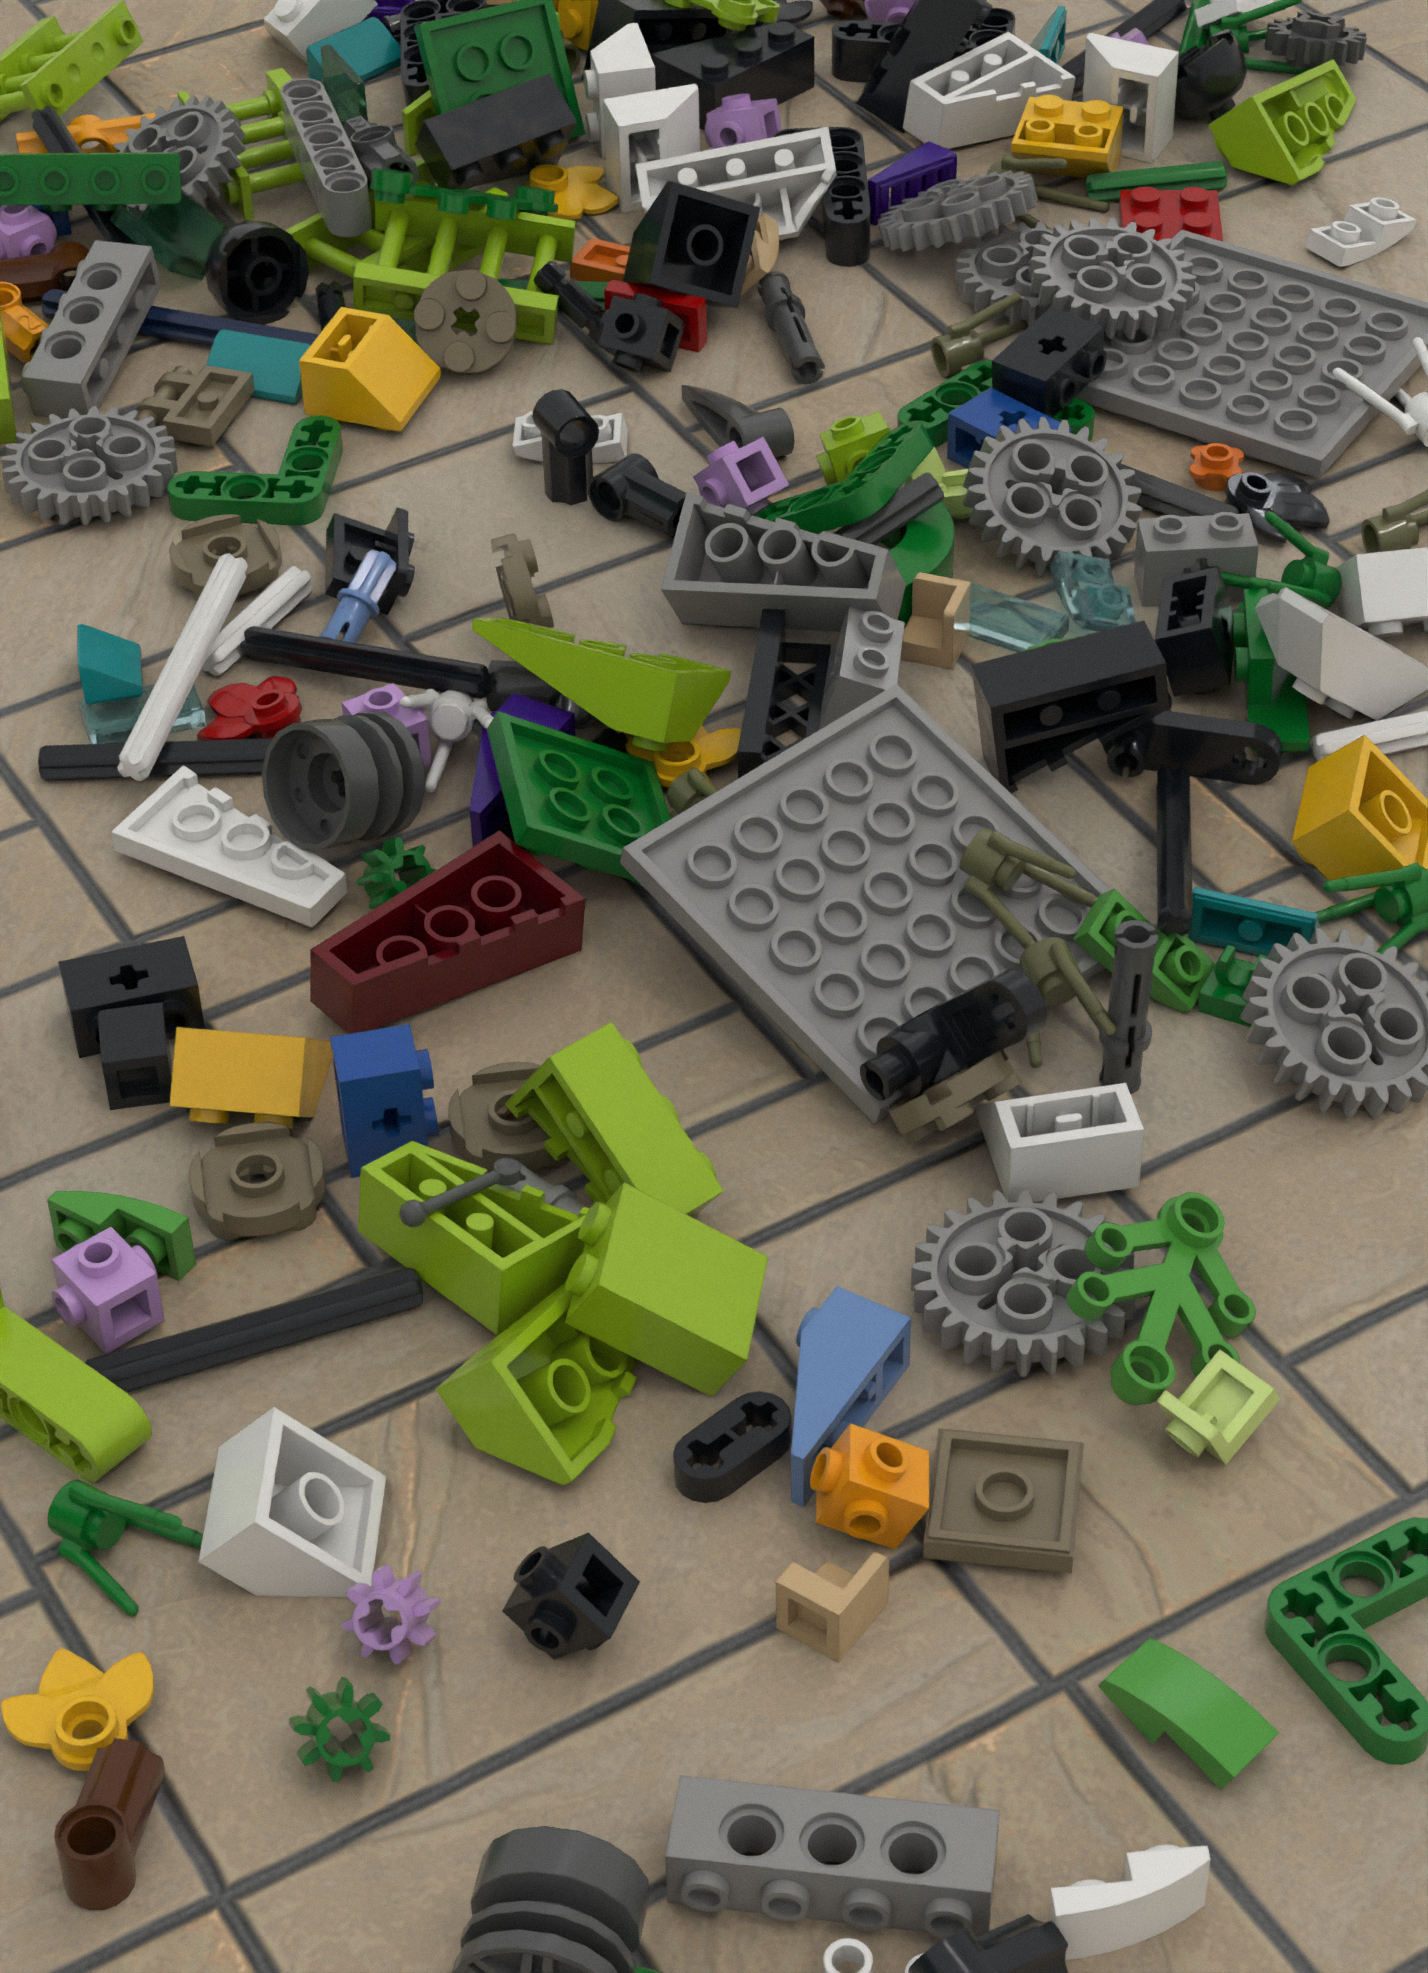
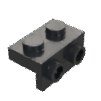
M397 507L386 530L334 513L326 529L325 595L337 599L339 590L348 588L366 553L370 550L383 551L390 555V558L396 563V571L377 604L380 609L379 613L389 614L397 596L405 597L407 595L415 573V566L409 564V556L414 544V533L408 532L407 510Z

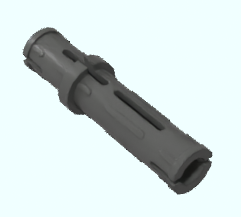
M777 271L769 272L759 280L761 287L757 288L766 306L764 317L769 328L778 335L794 379L801 384H812L822 377L823 371L821 369H825V365L804 321L805 308L801 299L792 293L787 276Z
M1141 920L1123 922L1115 930L1116 942L1110 981L1108 1016L1114 1023L1116 1031L1112 1035H1106L1101 1027L1099 1028V1041L1104 1047L1102 1070L1099 1074L1101 1086L1126 1083L1130 1094L1136 1092L1141 1086L1142 1079L1140 1075L1143 1052L1151 1044L1152 1026L1147 1020L1152 989L1155 948L1158 944L1156 928Z

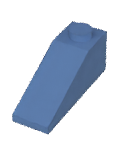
M836 1286L819 1309L814 1307L806 1313L796 1337V1343L800 1347L791 1445V1502L802 1507L806 1505L815 1493V1490H812L810 1487V1475L819 1452L824 1447L831 1448L850 1423L864 1427L910 1365L911 1317Z

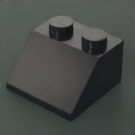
M667 181L633 233L623 282L706 298V306L738 308L760 207L673 181Z

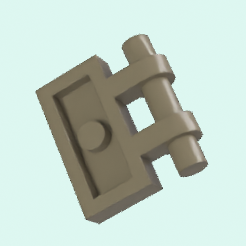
M205 365L198 375L194 376L187 367L177 366L172 372H167L161 376L154 386L155 394L152 397L143 399L136 408L139 421L152 416L155 418L156 427L165 425L168 436H173L174 440L184 441L194 446H213L255 391L253 373Z

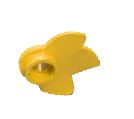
M544 164L530 171V178L525 184L528 187L555 191L554 203L559 204L558 212H548V214L561 219L576 220L581 218L583 213L589 215L601 214L612 209L619 202V196L598 185L605 174V169L601 167L576 165L565 169L560 165Z
M701 725L692 741L668 743L667 751H654L637 747L632 744L633 735L626 733L628 742L625 744V748L630 755L654 762L660 785L669 788L679 775L692 768H698L706 774L707 770L726 765L734 760L738 755L741 729L725 728L708 734Z
M61 1648L55 1652L41 1678L38 1694L18 1695L1 1701V1710L7 1731L15 1740L23 1745L50 1749L55 1759L69 1769L89 1771L97 1749L112 1744L114 1738L128 1740L127 1726L142 1715L151 1705L154 1696V1676L151 1664L145 1654L139 1651L116 1662L103 1674L102 1671L80 1656ZM89 1736H95V1737H92V1738H89V1739H84V1738L89 1737Z

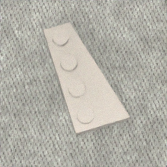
M184 765L111 831L114 851L312 928L348 892L346 874L311 850L301 849L291 841H283L274 835L271 823L256 813L251 817L244 815L233 807L232 797L217 787L210 791L198 784L197 774Z

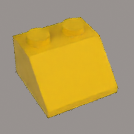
M1364 734L1308 767L1291 843L1295 846L1299 856L1306 863L1314 865L1328 880L1397 870L1412 863H1418L1420 866L1428 869V799Z
M176 1027L169 1106L190 1108L189 1121L229 1124L230 1111L254 1113L253 1123L272 1122L293 1129L294 1116L314 1117L332 1059L331 1042L307 1037Z

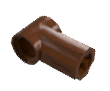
M66 241L55 246L50 253L0 259V282L16 285L21 291L22 303L42 301L43 294L51 289L69 290L76 275L66 276L63 274L68 271H77L78 264L81 260H85L89 250L78 242Z
M114 1738L112 1744L107 1747L98 1748L76 1806L66 1812L56 1825L54 1839L64 1888L68 1898L79 1907L88 1910H104L116 1906L129 1896L135 1886L136 1869L134 1857L165 1775L162 1757L146 1749L141 1741Z

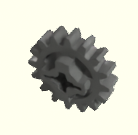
M1301 11L1297 13L1295 18L1287 17V21L1275 19L1274 23H1268L1265 50L1272 51L1274 56H1285L1286 63L1294 68L1313 69L1333 59L1337 65L1345 66V62L1357 64L1358 60L1364 59L1367 37L1366 33L1359 32L1357 27H1345L1346 24L1343 17L1317 14L1312 11Z

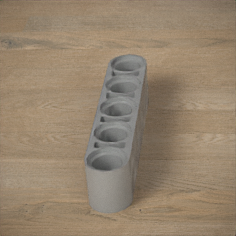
M308 78L295 79L285 83L281 87L285 134L327 229L330 233L340 237H355L364 234L371 228L367 177L321 82Z

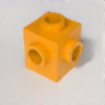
M850 1423L831 1448L824 1447L819 1452L813 1464L810 1475V1487L812 1490L817 1491L816 1523L847 1533L855 1538L864 1539L895 1550L929 1509V1451Z

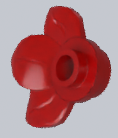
M272 676L261 682L257 687L246 683H237L214 691L210 694L207 702L217 717L198 732V740L243 739L255 732L258 738H274L278 731L293 723L301 722L299 715L302 711V705L298 696L295 695L298 690L295 682L286 677Z

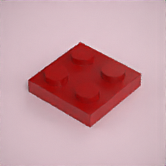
M1152 187L1120 190V227L1126 228L1129 223L1135 222L1137 232L1144 233L1149 229H1154V239L1156 241L1167 238L1172 239L1182 229L1223 242L1217 190H1206L1201 187H1187L1183 190H1157Z

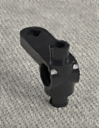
M1169 692V710L1102 745L1108 756L1107 764L1109 768L1119 776L1123 775L1124 767H1130L1128 777H1136L1144 769L1158 771L1161 767L1168 765L1174 770L1182 765L1188 770L1190 776L1248 785L1262 784L1271 780L1278 772L1283 752V745L1279 736L1264 725L1172 712V698ZM1245 747L1257 749V761L1246 759Z
M1006 970L937 1004L890 1031L888 1035L879 1040L876 1048L877 1057L866 1061L860 1066L861 1080L867 1091L880 1101L889 1098L895 1091H899L906 1096H915L970 1064L1010 1047L1042 1029L1047 1019L1043 997L1036 985L1026 975L1017 970Z

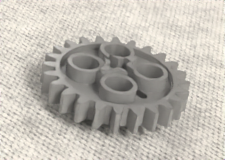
M191 95L184 106L178 98L174 99L170 110L165 111L160 105L156 109V116L151 120L145 116L140 118L142 127L138 130L127 129L125 131L129 137L127 142L115 143L113 146L118 153L176 152L179 154L181 201L178 204H122L120 211L135 230H139L145 224L150 231H153L160 220L169 228L177 215H180L184 221L188 220L190 209L194 206L204 210V199L208 195L219 197L221 194L217 186L220 183H229L233 180L228 170L241 166L242 163L237 158V155L246 150V147L241 142L246 137V134L240 128L241 123L230 108H227L220 99L214 103L211 97L207 95L199 102L195 95Z
M1012 170L997 174L996 171L984 177H979L978 174L965 181L963 179H954L936 184L926 191L917 193L918 197L903 199L901 200V205L889 207V212L882 213L881 219L877 221L885 248L890 247L892 251L901 248L902 252L916 247L917 251H920L930 245H935V248H939L950 241L961 243L974 240L987 234L989 230H998V225L1015 222V217L1028 214V209L1036 207L1035 202H1038L1031 174L1024 175V171L1013 174Z
M1090 217L1089 225L1086 227L1076 220H1071L1069 230L1056 225L1053 229V235L1042 234L1040 245H1034L1028 272V279L1032 280L1030 292L1039 294V306L1052 305L1056 309L1104 326L1107 337L1111 339L1115 336L1116 330L1123 331L1129 339H1134L1135 332L1138 329L1151 337L1154 336L1156 326L1168 331L1171 328L1172 320L1181 322L1184 311H1189L1196 276L1191 274L1193 263L1183 261L1185 251L1170 250L1172 243L1170 238L1156 241L1154 239V229H1149L1144 233L1137 232L1135 222H1131L1126 228L1118 226L1115 218H1110L1108 225L1104 226L1100 225L1094 217Z
M1039 221L1035 228H1028L1025 223L1018 222L1017 230H1011L1004 225H1000L999 234L996 235L988 232L982 236L981 240L974 239L968 241V248H960L959 259H956V291L963 294V303H974V312L979 313L999 300L1017 292L1021 294V300L990 320L994 321L1007 316L1011 326L1017 324L1021 319L1027 320L1029 326L1035 322L1052 305H1038L1039 294L1030 292L1032 280L1028 279V272L1034 245H1040L1042 234L1053 235V229H1046L1043 221ZM1058 224V226L1064 228V224Z
M92 406L86 415H80L73 408L69 410L68 418L61 419L54 414H50V424L48 425L32 422L30 424L32 434L16 433L17 444H7L5 446L7 456L1 457L6 493H10L12 503L14 505L22 503L23 511L26 514L39 510L40 520L43 521L57 514L60 517V523L63 525L68 523L73 517H80L82 524L88 525L92 516L98 515L106 523L111 522L112 513L117 511L127 517L132 516L131 506L138 505L149 508L151 506L149 496L164 497V486H168L169 481L174 477L173 473L178 472L173 436H168L167 427L165 425L156 427L155 418L152 416L139 421L137 410L120 416L118 407L115 406L106 414H99L97 406Z
M1040 417L1036 429L1033 430L1024 419H1019L1014 432L1002 425L999 428L996 439L989 436L984 438L980 451L974 452L963 483V487L968 489L963 506L973 508L969 523L970 525H985L980 537L981 542H989L995 539L1000 542L996 552L997 557H1002L1010 551L1017 555L1015 568L1018 569L1023 567L1028 560L1035 562V570L1038 576L1043 575L1047 565L1055 567L1060 579L1065 578L1071 565L1074 566L1081 576L1087 575L1091 563L1100 569H1104L1110 556L1119 558L1126 543H1130L1137 527V520L1142 511V507L1137 505L1142 492L1141 488L1130 486L1135 476V471L1133 469H1119L1124 454L1120 452L1107 455L1104 450L1108 439L1102 438L1095 443L1088 441L1089 428L1086 426L1077 435L1069 432V424L1065 419L1061 421L1058 430L1051 429L1045 417Z
M1316 928L1309 943L1300 934L1295 933L1292 935L1287 947L1279 943L1274 944L1267 959L1261 958L1242 996L1247 1001V1004L1241 1014V1020L1252 1024L1245 1037L1246 1043L1264 1045L1256 1062L1259 1065L1276 1063L1280 1069L1273 1080L1276 1085L1291 1079L1298 1083L1295 1099L1298 1101L1306 1098L1311 1092L1319 1095L1320 1111L1324 1113L1330 1108L1333 1101L1341 1102L1347 1118L1352 1119L1359 1106L1364 1105L1373 1119H1378L1386 1105L1399 1114L1402 1113L1409 1100L1419 1103L1428 1090V981L1416 982L1413 978L1419 964L1412 962L1402 967L1395 963L1398 948L1394 946L1388 948L1383 954L1374 951V939L1371 935H1367L1360 946L1354 945L1347 929H1341L1335 942H1331L1321 928Z
M1022 1189L1018 1201L1008 1203L1005 1196L999 1190L994 1191L992 1205L987 1207L975 1198L970 1197L967 1198V1213L965 1216L952 1209H946L944 1211V1227L929 1224L926 1229V1242L917 1243L915 1246V1263L912 1264L911 1291H914V1311L924 1313L923 1329L925 1332L941 1330V1348L943 1350L954 1348L960 1344L964 1345L963 1362L966 1364L972 1363L983 1354L990 1357V1370L992 1373H997L1006 1361L1016 1363L1020 1377L1027 1376L1031 1362H1041L1049 1375H1056L1057 1359L1064 1357L1072 1365L1080 1368L1083 1367L1085 1348L1098 1355H1105L1108 1337L1122 1339L1124 1336L1125 1320H1133L1135 1299L1113 1303L1098 1320H1085L1077 1316L1070 1309L1066 1297L1068 1290L1077 1278L1087 1271H1094L1105 1275L1134 1269L1135 1253L1131 1252L1123 1264L1114 1271H1105L1093 1265L1086 1256L1085 1243L1100 1224L1106 1222V1216L1101 1213L1086 1220L1083 1219V1202L1079 1200L1064 1210L1057 1207V1194L1054 1192L1049 1193L1042 1204L1032 1202L1028 1189ZM1104 1243L1106 1247L1114 1251V1249L1110 1245ZM1085 1291L1089 1297H1091L1094 1300H1097L1094 1297V1295Z

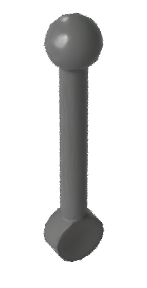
M498 1159L493 1165V1171L423 1202L417 1200L405 1202L399 1211L400 1219L406 1226L418 1227L425 1222L428 1214L497 1183L504 1186L514 1185L520 1180L521 1165L515 1159Z

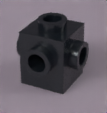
M634 293L632 300L613 295L610 308L603 313L599 323L600 339L598 345L614 356L612 363L621 368L641 372L643 365L671 372L686 323L669 309L662 308L663 302L651 296Z
M588 1532L549 1549L545 1546L538 1547L527 1555L514 1573V1581L517 1585L502 1612L524 1631L527 1640L533 1646L546 1652L555 1660L585 1648L587 1650H594L605 1641L611 1639L640 1581Z

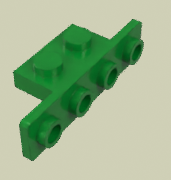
M176 152L0 153V205H42L43 210L53 212L72 210V205H92L93 210L116 211L122 209V204H178L181 201L180 157Z
M1244 589L1243 601L1239 603L1238 612H1232L1231 640L1232 647H1235V682H1244L1247 722L1261 724L1273 730L1282 742V753L1288 751H1307L1309 749L1310 735L1306 697L1292 687L1297 677L1277 664L1255 610L1260 599L1268 595L1267 589ZM1250 747V750L1257 751V749Z

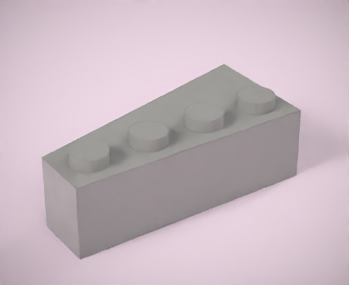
M686 492L661 590L682 624L759 628L762 609L785 610L786 629L839 632L849 606L866 611H878L898 620L906 584L889 550L826 531L815 534L799 529L795 522L777 518L775 522L750 515L749 511L745 508L727 504L725 508L707 503L703 496Z

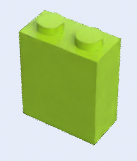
M625 1182L605 1205L599 1201L595 1202L586 1214L578 1234V1238L585 1242L583 1253L574 1263L565 1284V1290L572 1293L565 1323L713 1397L748 1359L768 1256Z

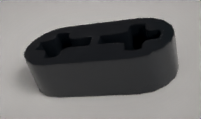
M762 1391L746 1393L734 1399L684 1435L676 1443L673 1452L675 1485L680 1493L692 1501L703 1503L719 1501L731 1495L780 1459L789 1450L791 1443V1413L789 1406L782 1398L773 1393ZM752 1425L753 1428L746 1432V1427ZM768 1425L772 1426V1429L768 1431L765 1429ZM719 1461V1467L713 1469L711 1466ZM694 1464H701L698 1468H693Z

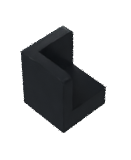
M163 1002L100 1011L98 1013L101 1064L110 1110L169 1103L172 1062Z

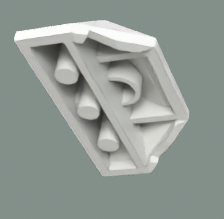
M828 127L635 164L644 213H647L667 181H673L760 207L759 216L764 212L778 222L779 240L799 236L837 175Z
M1287 587L1281 589L1278 595L1272 593L1261 598L1255 607L1277 664L1297 677L1292 687L1321 705L1325 704L1349 719L1352 718L1357 710L1377 721L1428 690L1427 666Z

